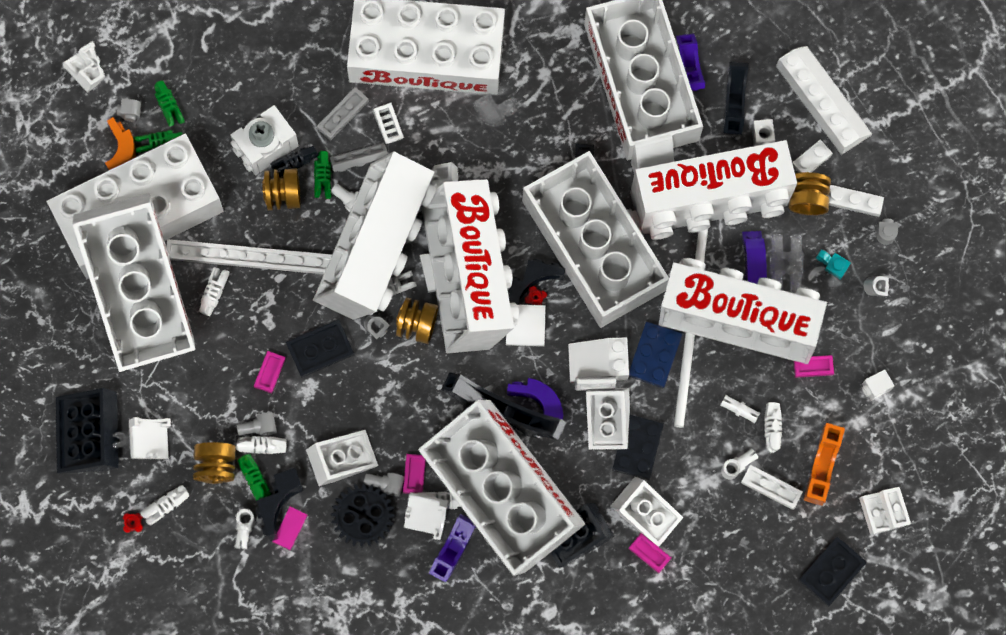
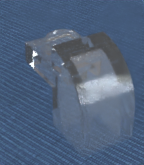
M489 93L473 102V109L485 124L501 126L505 124V115L510 116L515 113L517 101L513 96L497 105Z

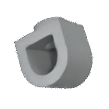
M121 99V105L118 104L117 116H121L122 119L128 122H135L136 119L140 118L141 102L132 99Z
M883 219L882 222L877 224L876 237L881 244H891L898 234V223H894L892 219Z
M868 277L864 282L865 292L870 296H888L889 277Z
M377 314L367 316L364 321L365 329L376 339L383 337L390 326Z

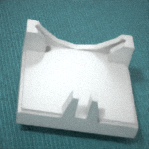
M134 417L129 420L131 459H169L167 428L171 426L170 418L149 420Z
M410 492L404 528L434 534L433 539L441 540L449 500Z

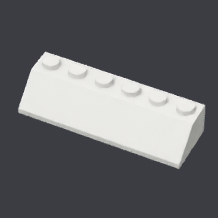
M807 46L794 49L779 58L776 67L841 155L872 135Z

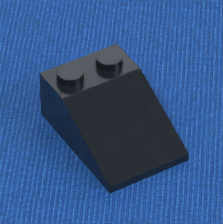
M595 503L585 504L576 510L585 525L551 552L559 568L570 564L615 537Z

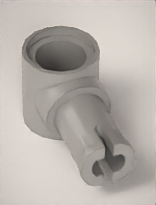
M262 413L257 415V418L251 422L237 424L238 435L256 432L260 436H268L277 433L274 413Z
M388 473L383 475V477L371 474L365 475V485L381 488L384 491L383 493L397 497L401 495L404 476L394 473Z

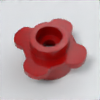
M535 286L530 287V292L525 297V302L531 305H542L543 299L547 297V293L538 290Z
M126 513L123 516L125 525L123 530L126 533L130 531L141 532L143 529L141 525L142 515L140 513Z

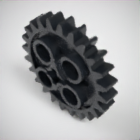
M355 484V490L352 491L348 487V494L341 492L342 499H335L338 505H332V508L336 510V512L331 513V517L336 518L332 521V525H338L334 531H341L340 539L346 536V544L352 540L353 547L356 546L357 542H360L361 548H363L366 542L371 547V541L374 540L376 544H379L378 538L385 539L383 533H390L387 526L394 525L389 519L395 518V515L389 512L393 511L394 507H388L391 499L384 500L387 494L383 493L380 495V488L373 491V485L366 489L365 484H363L362 488L359 489ZM358 498L365 500V504L361 507L354 504ZM348 506L353 507L356 511H358L361 514L366 512V516L369 519L376 521L378 525L372 524L366 518H362L360 520L359 514L352 510H349ZM374 508H379L382 510L380 516L374 517L371 515V511ZM346 515H353L355 517L354 521L346 523L344 521ZM363 525L371 526V531L367 534L362 533L360 529Z

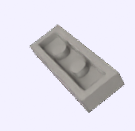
M355 87L317 125V129L331 141L369 102V99Z
M380 143L330 157L334 172H342L351 167H360L366 163L377 161L388 155L385 144Z

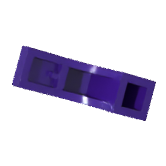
M695 35L676 36V44L691 90L704 89L705 81L700 69L698 43Z
M761 231L742 232L745 254V281L758 284L759 278H767L764 238H762Z
M528 378L527 386L522 382L508 384V396L531 398L541 406L544 415L563 420V409L558 396L543 382Z
M462 514L458 516L429 574L447 582L473 536L476 525L471 519Z

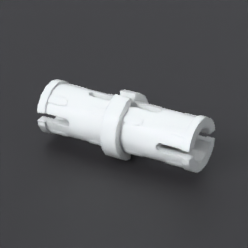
M728 395L724 397L720 405L735 412L736 416L739 417L740 415L754 424L760 415V412L746 406L744 402L740 403L728 397Z

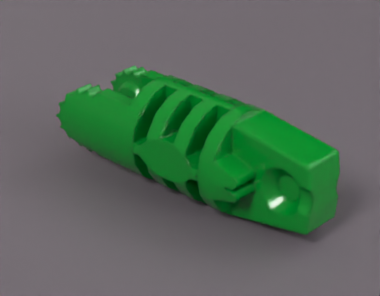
M163 80L156 82L154 86L156 91L155 97L163 111L162 113L168 126L174 125L172 114H174L179 124L184 123L185 120L171 90L166 87Z
M172 130L135 136L134 141L136 142L149 140L150 143L149 146L136 148V153L150 151L183 134L182 132L172 134Z
M320 151L317 160L314 161V198L320 197L321 187H324L325 198L331 199V162H328V151Z
M246 454L239 458L238 462L242 474L245 476V480L248 486H250L255 499L259 500L271 496L266 481L252 456Z

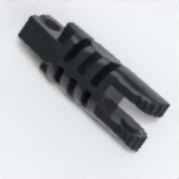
M315 146L304 147L288 154V156L271 162L270 165L271 168L277 169L279 177L284 175L285 169H298L303 165L309 164L319 154Z

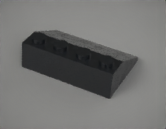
M100 388L56 397L58 474L105 471L119 468L117 392Z

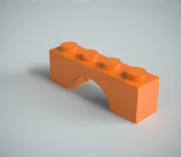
M830 423L824 425L803 501L820 506L826 502L833 466L841 446L845 428Z

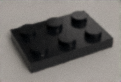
M339 319L286 342L301 378L354 355Z
M629 415L628 449H617L612 471L650 480L664 423Z
M837 536L799 579V582L829 607L867 562Z

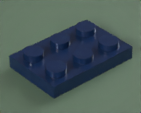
M646 322L629 370V377L664 388L682 334Z

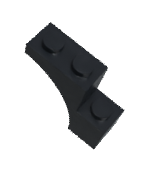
M729 63L725 90L723 133L742 135L745 119L748 63Z
M539 259L528 260L523 281H520L518 277L512 276V285L507 289L509 302H514L518 305L525 292L539 282L563 280L565 268L556 263L551 265L545 264Z
M296 468L273 475L275 482H272L275 494L256 500L258 507L255 510L258 519L262 518L264 525L261 526L264 537L268 536L271 542L278 539L276 524L282 507L290 498L303 491Z

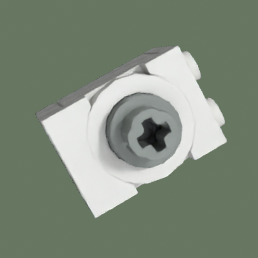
M275 105L260 114V118L250 121L244 129L241 127L231 134L232 142L230 143L233 147L232 150L238 158H242L243 165L247 171H252L255 176L271 166V162L284 157L299 146L296 133Z

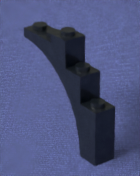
M449 372L441 390L468 408L477 400H491L508 424L528 437L538 439L546 437L558 440L566 424L560 418L544 415L508 401L477 385L461 374Z

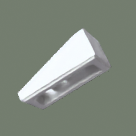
M391 103L373 109L385 144L404 138ZM389 111L388 115L380 117V113ZM388 118H391V119H392V121L387 122V123H384V124H383V122H382V120H385V119H388ZM394 124L395 128L385 131V127ZM397 131L398 135L388 138L387 134Z

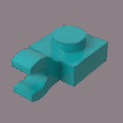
M822 249L815 258L827 265L824 269L825 271L840 280L851 262L836 253L831 257Z

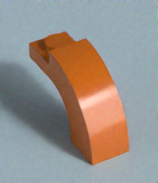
M114 117L107 120V123L118 141V149L113 158L105 162L108 170L136 158V145L130 130L125 131L121 122H116Z

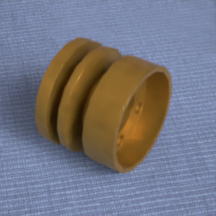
M297 168L285 169L283 178H280L278 171L274 170V179H271L270 170L264 171L262 183L263 197L268 211L273 210L274 201H276L277 210L281 209L282 201L286 202L288 209L300 208V187Z
M796 173L797 185L789 201L790 211L802 215L826 214L829 211V197L826 195L830 193L831 179L819 173Z
M406 297L398 313L396 336L402 337L404 330H406V339H409L412 332H416L417 342L429 344L437 318L438 305L426 302L422 310H420L419 300H415L413 307H411V298Z
M217 442L194 445V459L203 462L193 466V469L198 471L193 473L194 480L209 484L234 481L235 475L230 472H233L235 467L226 464V462L235 460L234 445Z

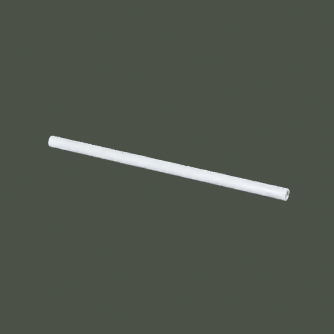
M708 229L698 232L695 259L703 263ZM691 333L685 334L674 426L679 428L684 427L695 339V335Z

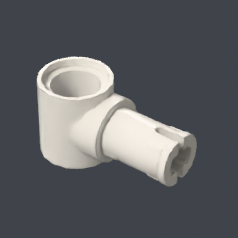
M337 183L332 188L331 193L341 199L343 204H345L344 207L350 212L358 191L355 193L349 192Z
M750 448L740 457L727 460L721 469L723 477L728 480L735 479L740 472L745 470L747 465L758 459L756 453L752 455L755 451ZM726 466H734L736 473H728Z
M242 509L236 515V530L238 532L234 547L247 549L249 532L252 531V527L255 524V517L250 510ZM250 515L251 520L248 523H241L242 516Z

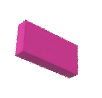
M267 351L254 388L272 394L286 357Z
M832 355L811 356L808 364L793 361L795 378L834 375Z
M406 454L403 493L405 494L423 492L426 462L423 455Z
M289 507L277 531L278 539L272 542L291 551L308 515Z
M642 533L629 547V550L657 573H660L671 560L668 554Z

